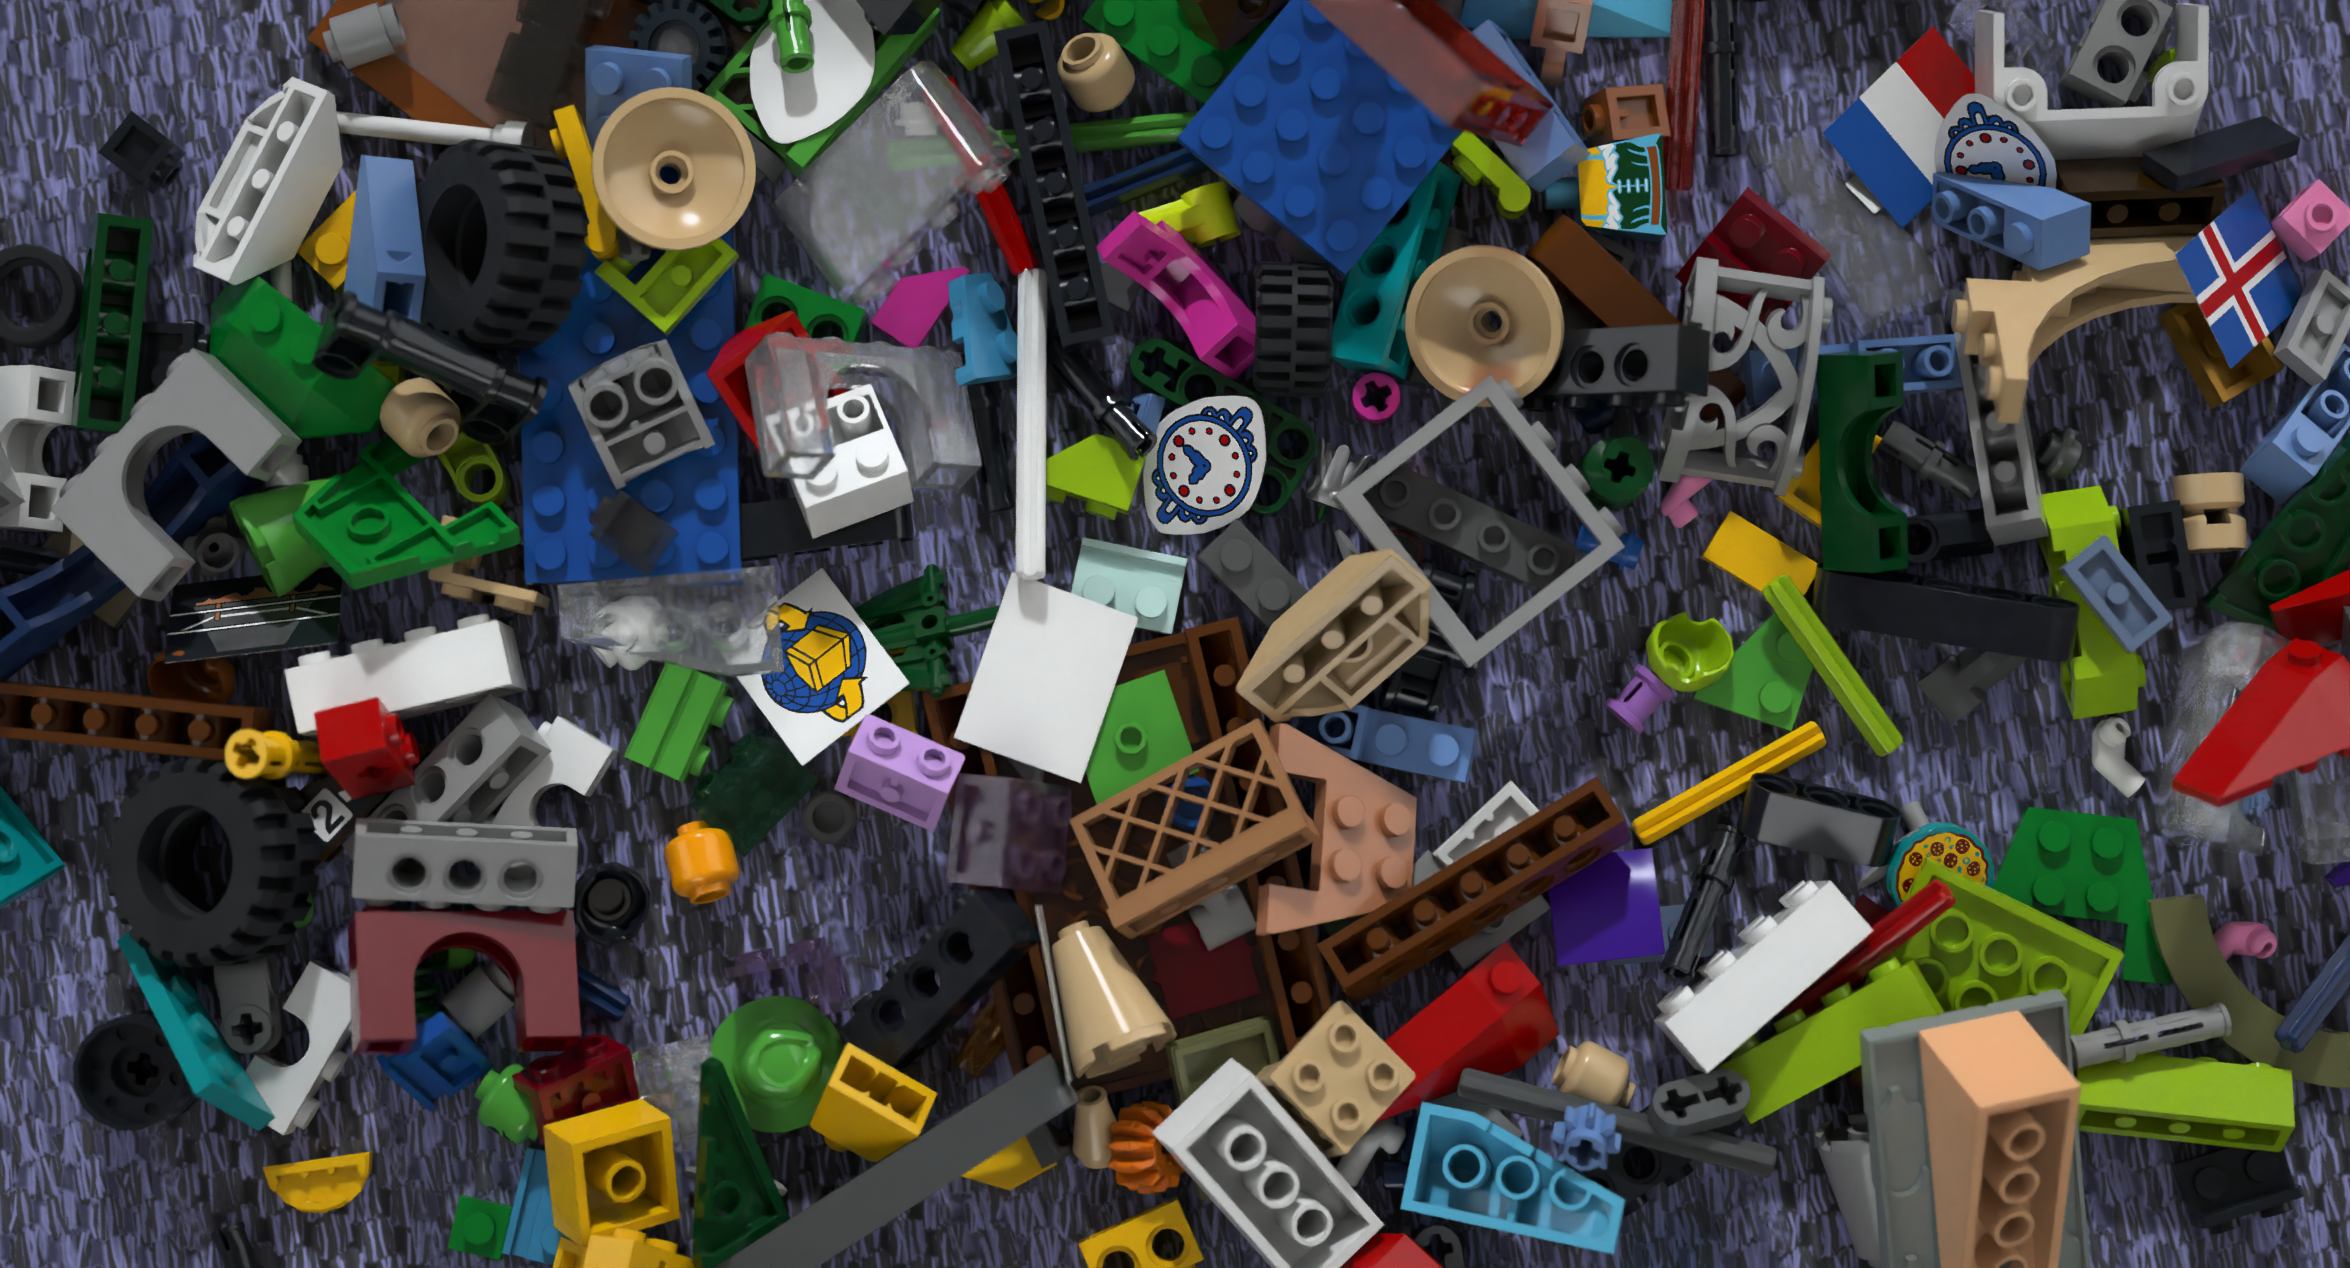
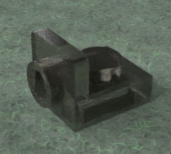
M621 490L614 499L606 496L597 506L589 520V523L594 525L589 535L596 542L647 577L650 576L663 555L679 535L676 529L642 507Z

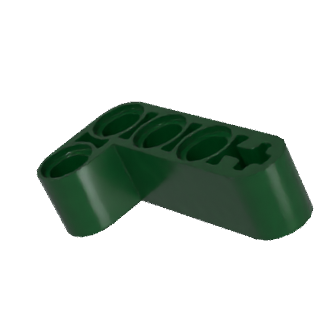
M1151 338L1140 342L1133 349L1130 357L1131 375L1135 383L1142 389L1166 398L1165 402L1178 409L1191 403L1185 395V388L1195 379L1208 380L1215 388V396L1234 395L1248 397L1259 405L1262 411L1266 437V462L1262 478L1274 480L1280 488L1281 496L1276 503L1270 506H1263L1254 501L1248 511L1261 518L1272 517L1280 513L1288 503L1313 460L1317 448V437L1313 429L1304 421L1263 397L1258 396L1256 393L1167 341ZM1156 353L1163 354V366L1176 375L1180 364L1187 367L1179 377L1174 393L1166 389L1171 385V378L1158 371L1152 377L1144 375L1145 364L1141 361L1143 356L1152 359ZM1295 432L1305 438L1308 448L1305 455L1294 460L1282 456L1277 448V441L1282 435Z

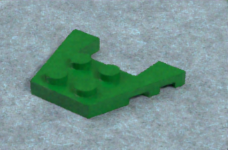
M389 435L378 445L370 442L358 453L359 463L344 477L340 474L332 477L292 515L296 532L353 590L506 549L521 543L519 527L492 501L442 526L393 478L396 474L428 457L418 458L410 456Z
M2025 807L1998 867L1993 889L2047 915L2122 923L2124 928L2121 951L2124 956L2120 962L2118 979L2170 985L2171 976L2159 955L2150 925L2146 900L2154 898L2136 819Z

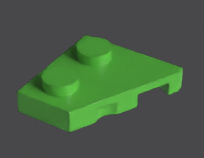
M1773 613L1734 651L1735 656L1728 670L1712 686L1695 691L1692 699L1787 732H1792L1813 665L1777 614Z

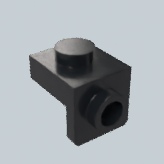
M132 110L98 152L152 194L159 187L163 189L168 187L177 178L183 167V163L180 160L186 154L185 151Z

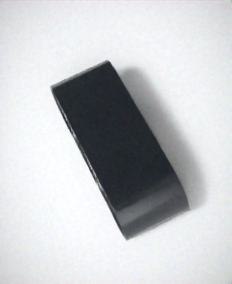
M1755 773L1751 776L1736 826L1744 835L1762 842L1864 866L1882 867L1887 864L1902 812L1895 805L1878 798L1776 774Z

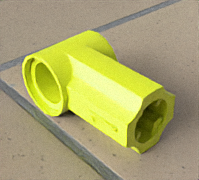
M1216 182L1195 188L1182 194L1180 200L1139 212L1140 215L1155 225L1163 220L1195 245L1196 248L1215 245L1216 238H1220V241L1224 242L1242 233L1225 182Z

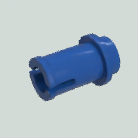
M1582 523L1575 546H1578V552L1590 553L1600 544ZM1631 530L1630 534L1623 533L1618 537L1625 547L1608 560L1619 564L1618 570L1623 571L1624 567L1635 570L1645 539L1636 537L1637 531Z

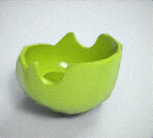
M1687 612L1679 613L1668 620L1657 623L1646 641L1648 664L1652 673L1669 687L1681 692L1690 693L1712 686L1728 670L1735 656L1732 638L1718 620L1710 618L1703 622H1696L1689 619Z

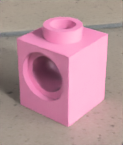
M2318 179L2303 188L2270 222L2274 233L2305 263L2320 255L2350 224V208Z

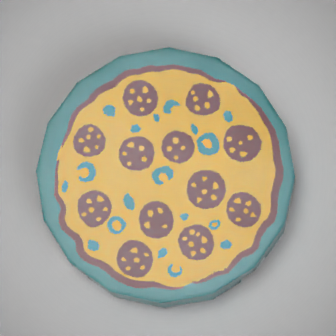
M1951 822L1928 823L1919 827V831L1913 833L1909 838L1905 836L1895 846L1887 863L1886 887L1896 907L1902 904L1925 857L1993 889L1995 867L1988 848L1971 831Z

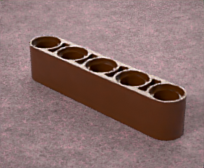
M1561 214L1525 254V257L1544 273L1552 286L1598 328L1682 325L1596 240L1566 215ZM1728 367L1708 372V383L1720 389L1735 409L1746 397L1745 384ZM1709 403L1702 407L1699 414L1700 419L1709 420L1715 415L1718 419L1717 428L1723 422L1722 410L1718 404Z

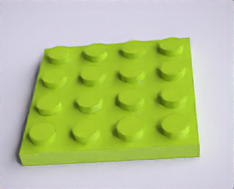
M1925 857L1902 904L1936 879L1949 886L1956 899L1955 904L1873 968L1893 957L1897 958L1900 965L1914 958L1945 1013L1980 1005L1984 1007L1989 1003L2027 995L2036 996V993L2058 989L2067 999L2070 1035L2083 1034L2124 956L2123 952ZM1867 973L1859 987L1871 981Z

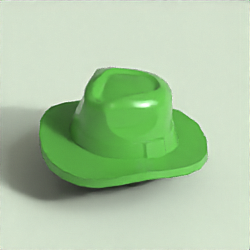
M769 996L747 1002L725 1018L714 1033L707 1050V1059L713 1056L722 1061L752 1130L767 1134L782 1133L810 1124L842 1054L843 1045L832 1022L809 1002L791 996Z

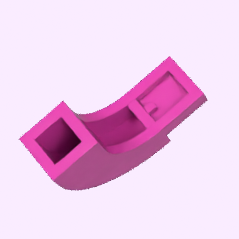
M1133 211L1096 246L1103 261L1141 284L1164 304L1186 332L1201 361L1233 381L1254 362L1255 315L1231 283L1212 262L1166 222L1161 220L1155 225L1136 211Z

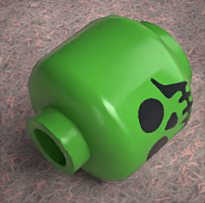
M519 1064L509 1065L501 1074L490 1070L474 1095L476 1099L482 1102L477 1115L479 1122L515 1145L525 1142L528 1138L534 1142L539 1138L530 1097L527 1093L514 1087L512 1076L526 1069Z

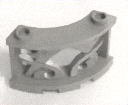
M1696 258L1685 288L1682 325L1710 331L1709 371L1725 369L1736 363L1745 354L1752 339L1770 362L1781 387L1762 406L1737 421L1734 408L1729 399L1720 389L1709 383L1707 397H1686L1684 407H1668L1659 434L1657 480L1678 483L1681 475L1770 487L1773 488V495L1785 496L1791 478L1799 479L1801 477L1805 449L1800 446L1813 392L1821 330L1828 329L1833 308L1832 298L1824 297L1825 277L1813 276L1812 280L1753 272L1718 266V259ZM1717 290L1752 295L1748 309L1746 310L1732 300L1716 293ZM1765 297L1800 302V318L1797 325L1790 330L1782 328L1781 317L1785 310L1778 308L1770 313L1764 326L1758 319ZM1734 326L1740 329L1736 342L1728 351L1718 352L1714 349L1713 338L1718 332L1727 333L1728 338L1732 340L1735 333ZM1798 347L1795 369L1784 349ZM1709 403L1718 404L1723 414V426L1717 428L1718 419L1715 415L1709 420L1700 419L1699 414L1702 407ZM1787 410L1784 425L1781 429L1772 422ZM1744 438L1750 452L1759 456L1757 453L1758 445L1765 440H1771L1775 443L1774 456L1772 459L1737 455L1735 454L1736 441ZM1723 445V452L1702 450Z

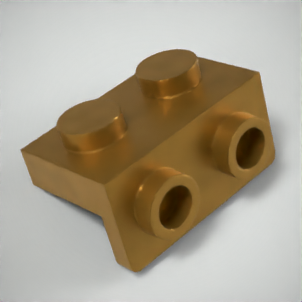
M2181 303L2158 316L2210 409L2228 401L2284 369L2283 362L2273 355L2275 347L2268 336L2230 369L2198 303Z

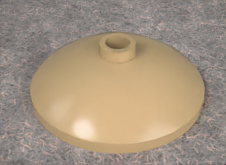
M665 87L640 93L624 102L611 114L596 139L592 154L591 173L598 201L608 218L619 230L633 240L655 249L683 251L699 248L719 239L737 223L752 197L756 178V164L750 139L742 124L729 109L714 98L701 92L680 87ZM667 166L674 168L679 175L678 182L675 184L665 183L660 177V169Z
M1473 245L1454 250L1432 263L1419 277L1411 291L1406 307L1405 334L1410 354L1417 368L1425 379L1445 396L1456 401L1491 374L1497 383L1505 378L1519 396L1523 398L1540 386L1555 367L1564 339V318L1559 298L1552 284L1535 264L1524 256L1506 248L1491 245ZM1489 311L1500 315L1502 320L1500 329L1492 328L1488 324L1487 314ZM1486 399L1477 405L1478 407H1492Z

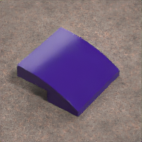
M1652 848L1611 852L1548 890L1558 967L1665 954Z

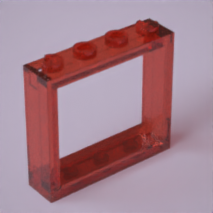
M1307 0L1451 128L1521 147L1554 106L1549 99L1436 0Z

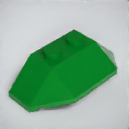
M259 275L235 286L228 283L211 305L210 354L215 356L300 439L351 433H372L381 422L380 412L385 398L397 384L372 364L365 368L359 377L350 380L337 379L320 372L313 365L312 359L323 325Z

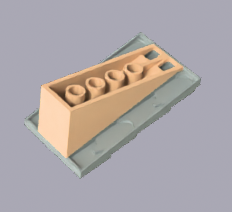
M2058 989L2036 993V996L2027 995L1989 1003L1984 1007L1980 1005L1937 1014L1936 1017L1928 1016L1890 1024L1884 1028L1881 1026L1860 1031L1864 1112L1868 1116L1871 1177L1876 1189L1880 1268H2091L2077 1118L2081 1086L2075 1080L2073 1073L2068 1005L2064 995Z

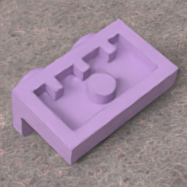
M867 714L847 751L835 790L934 832L954 782L961 770L965 756L876 716Z

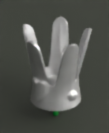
M1319 437L1315 474H1312L1307 488L1308 493L1305 497L1313 502L1322 504L1318 515L1319 521L1323 519L1327 507L1345 512L1334 499V496L1361 475L1372 455L1364 457L1360 453L1347 465L1350 454L1349 447L1347 445L1339 446L1332 458L1331 443H1327L1325 446L1324 439Z

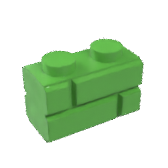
M668 658L624 757L687 784L691 774L700 778L713 748L705 745L714 725L722 728L733 707L735 699L727 696L731 686Z

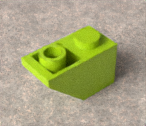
M1096 433L1046 459V500L1064 504L1066 496L1087 502L1084 511L1110 520H1115L1117 512L1128 515L1145 465L1146 456L1142 458L1139 455L1138 460H1131L1115 439Z

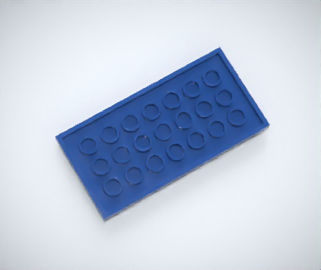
M569 158L562 160L561 162L574 177ZM667 166L660 169V177L665 183L675 184L678 182L679 175L674 168ZM583 209L582 217L589 224L586 210ZM732 227L720 238L734 249ZM584 242V251L588 253L586 267H582L579 278L583 282L579 295L573 297L570 305L573 309L567 320L560 324L558 323L559 330L542 344L528 351L520 350V373L532 379L541 376L548 380L547 392L538 413L530 423H525L521 427L525 584L531 586L743 577L739 424L706 376L726 340L736 333L734 263L673 331L666 336L595 273L603 261L595 258ZM652 248L649 259L641 260L626 278L636 285L667 250ZM667 339L714 439L715 445L707 449L702 447L686 453L626 482V486L616 490L568 389V384L591 368L639 346Z

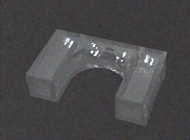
M787 332L766 334L744 360L764 476L814 480L837 455L827 402L828 390L835 388L854 390L870 383L878 402L889 412L899 429L911 487L958 491L982 467L967 385L958 386L955 376V370L963 367L960 352L942 351L934 346H921L917 348L891 346V344L884 341L867 344L845 342L838 337H825L821 339L794 337V335Z

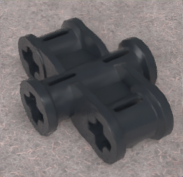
M1423 558L1418 567L1432 585L1452 590L1451 593L1441 590L1437 591L1463 623L1474 591L1475 573L1466 571L1463 575L1446 571L1433 567L1431 560ZM1429 620L1428 643L1383 681L1379 696V707L1389 709L1392 705L1420 713L1422 719L1432 721L1441 701L1449 666L1462 670L1463 676L1473 678L1480 660L1470 668H1466L1452 649L1442 647L1447 642ZM1476 630L1471 635L1477 641L1485 632ZM1402 688L1410 689L1416 692H1420L1422 694L1416 695L1413 693L1402 691Z

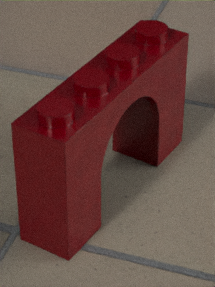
M371 905L364 907L362 912L354 913L348 926L353 1055L409 1053L416 1040L415 970L429 956L454 948L480 952L495 961L506 973L514 993L517 1052L572 1051L581 1037L574 910L538 913L530 910L528 907L525 908V911H504V909L485 911L473 907L471 911H450L449 907L434 909L421 906L417 908V911L395 912V907L390 905Z

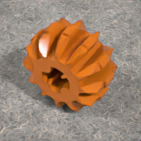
M1142 1101V1103H1133L1131 1107L1120 1108L1118 1122L1110 1124L1113 1135L1112 1141L1106 1145L1111 1149L1112 1154L1108 1168L1116 1170L1115 1178L1117 1184L1124 1185L1129 1190L1138 1191L1139 1194H1156V1192H1165L1167 1188L1178 1187L1180 1173L1186 1171L1151 1133L1175 1111L1169 1105L1160 1104L1158 1101Z

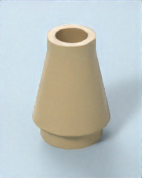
M1086 1086L1076 1092L1080 1100L1075 1104L1072 1151L1080 1159V1162L1088 1168H1107L1112 1157L1111 1149L1106 1146L1111 1143L1113 1137L1110 1124L1117 1122L1108 1102L1105 1089L1100 1086Z

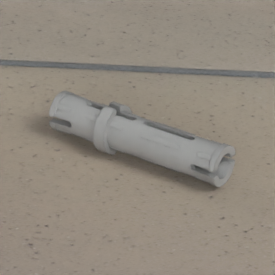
M2219 1002L2208 1007L2171 1013L2133 1023H2127L2124 1019L2116 1020L2110 1023L2109 1028L2080 1035H2070L2073 1069H2081L2084 1066L2118 1060L2121 1064L2129 1063L2135 1060L2136 1055L2179 1047L2220 1036H2230L2232 1025L2226 1006ZM2192 1025L2190 1029L2157 1036V1033L2160 1031ZM2139 1036V1039L2135 1041L2103 1047L2106 1043Z

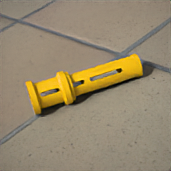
M254 729L239 730L231 736L225 748V762L229 770L235 776L243 779L260 776L268 780H277L286 777L290 773L332 776L321 763L318 741L292 740L286 733L280 731H266L262 733ZM244 744L252 745V748H241V746Z

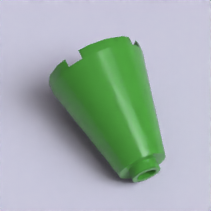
M348 472L341 473L340 475L344 477ZM335 475L241 496L229 502L233 518L240 534L245 535L251 548L249 552L272 593L277 597L288 594L327 563L296 532L292 515Z

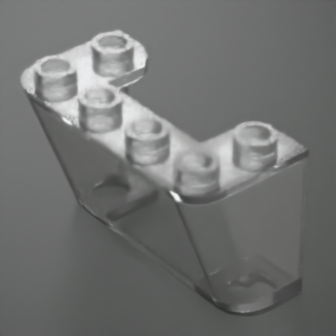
M932 60L921 61L897 79L777 198L772 207L845 305L858 303L862 306L870 299L875 303L878 302L898 284L899 281L893 275L920 252L922 247L917 241L931 228L935 232H939L959 214L960 210L955 205L966 194L972 193L975 196L983 190L990 193L1000 186L1011 174L1007 165L1018 155Z

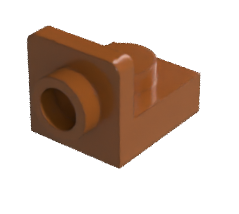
M1663 84L1607 87L1584 99L1581 123L1584 133L1588 136L1590 148L1651 134H1662V140L1671 136Z

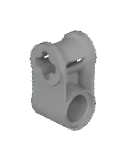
M274 953L263 959L250 960L246 964L214 966V980L220 1000L223 1035L226 1043L239 1053L260 1055L274 1050L279 1045L283 1033L278 995L279 975ZM252 1021L262 1023L263 1033L254 1035V1039L244 1037L243 1028L251 1026Z

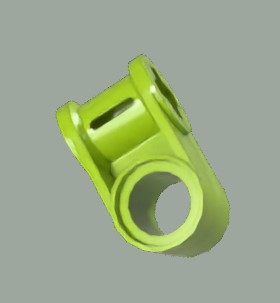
M466 407L463 409V412L461 413V417H462V418H461V423H462V419H463V416H464ZM460 427L454 444L447 451L437 455V457L448 470L458 491L464 498L478 507L489 501L500 506L507 500L512 484L505 465L494 445L485 444L468 437ZM484 469L494 470L496 482L493 489L482 495L474 494L472 490L474 476Z

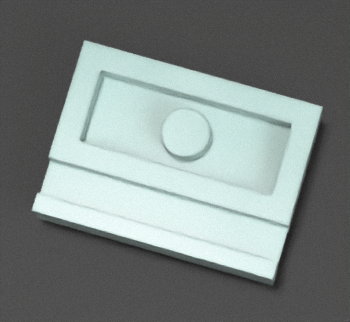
M1083 537L1071 593L1138 617L1135 629L1170 636L1173 632L1187 559Z

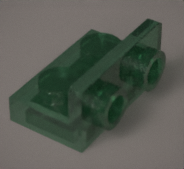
M761 726L755 733L749 732L741 737L731 751L732 756L718 771H710L699 780L694 788V795L689 800L694 810L712 828L723 830L728 835L734 849L743 857L819 781L805 765L801 766L796 757L765 726Z

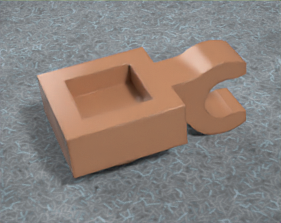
M1537 0L1530 46L1544 48L1540 66L1541 74L1539 80L1541 83L1560 86L1567 52L1583 54L1593 0Z

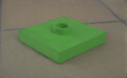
M1165 670L1114 687L1085 770L1096 805L1193 753ZM1199 768L1190 772L1189 775L1200 772Z

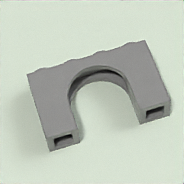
M194 348L189 353L180 355L170 364L166 371L167 378L154 393L145 395L134 405L130 413L132 418L118 433L110 435L98 446L95 451V460L82 474L75 475L64 484L59 493L60 499L50 509L138 597L158 602L163 600L196 561L154 521L147 508L144 497V479L148 465L155 453L174 437L186 433L200 432L210 439L247 476L268 481L303 442L215 356Z

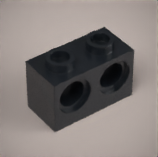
M2180 500L2132 506L2119 510L2121 536L2117 538L2120 553L2168 613L2180 612L2198 606Z

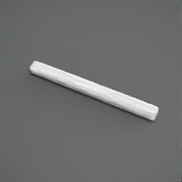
M1025 268L1024 272L1018 275L1015 571L1017 577L1023 580H1039L1044 578L1046 574L1047 277L1045 270L1040 268H1034L1029 271Z

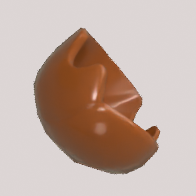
M165 648L147 667V683L154 696L227 703L235 694V667L228 656L164 664ZM177 650L172 655L181 656L184 652Z

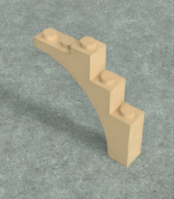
M2198 234L2090 238V253L2088 255L2041 271L2023 263L2022 271H2014L2011 280L1967 278L1963 300L1955 299L1953 303L1952 331L1960 332L1964 354L1979 355L1980 366H1988L1985 375L1986 400L1994 401L1997 423H2020L2029 369L2042 351L2066 332L2095 318L2129 308L2165 303H2198L2174 256Z

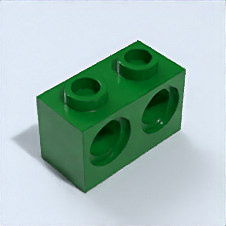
M764 273L744 330L764 322L769 312L776 308H786L793 311L814 343L816 334L820 329L826 326H836L844 333L841 346L832 352L819 351L833 372L835 371L847 376L868 319L866 310Z

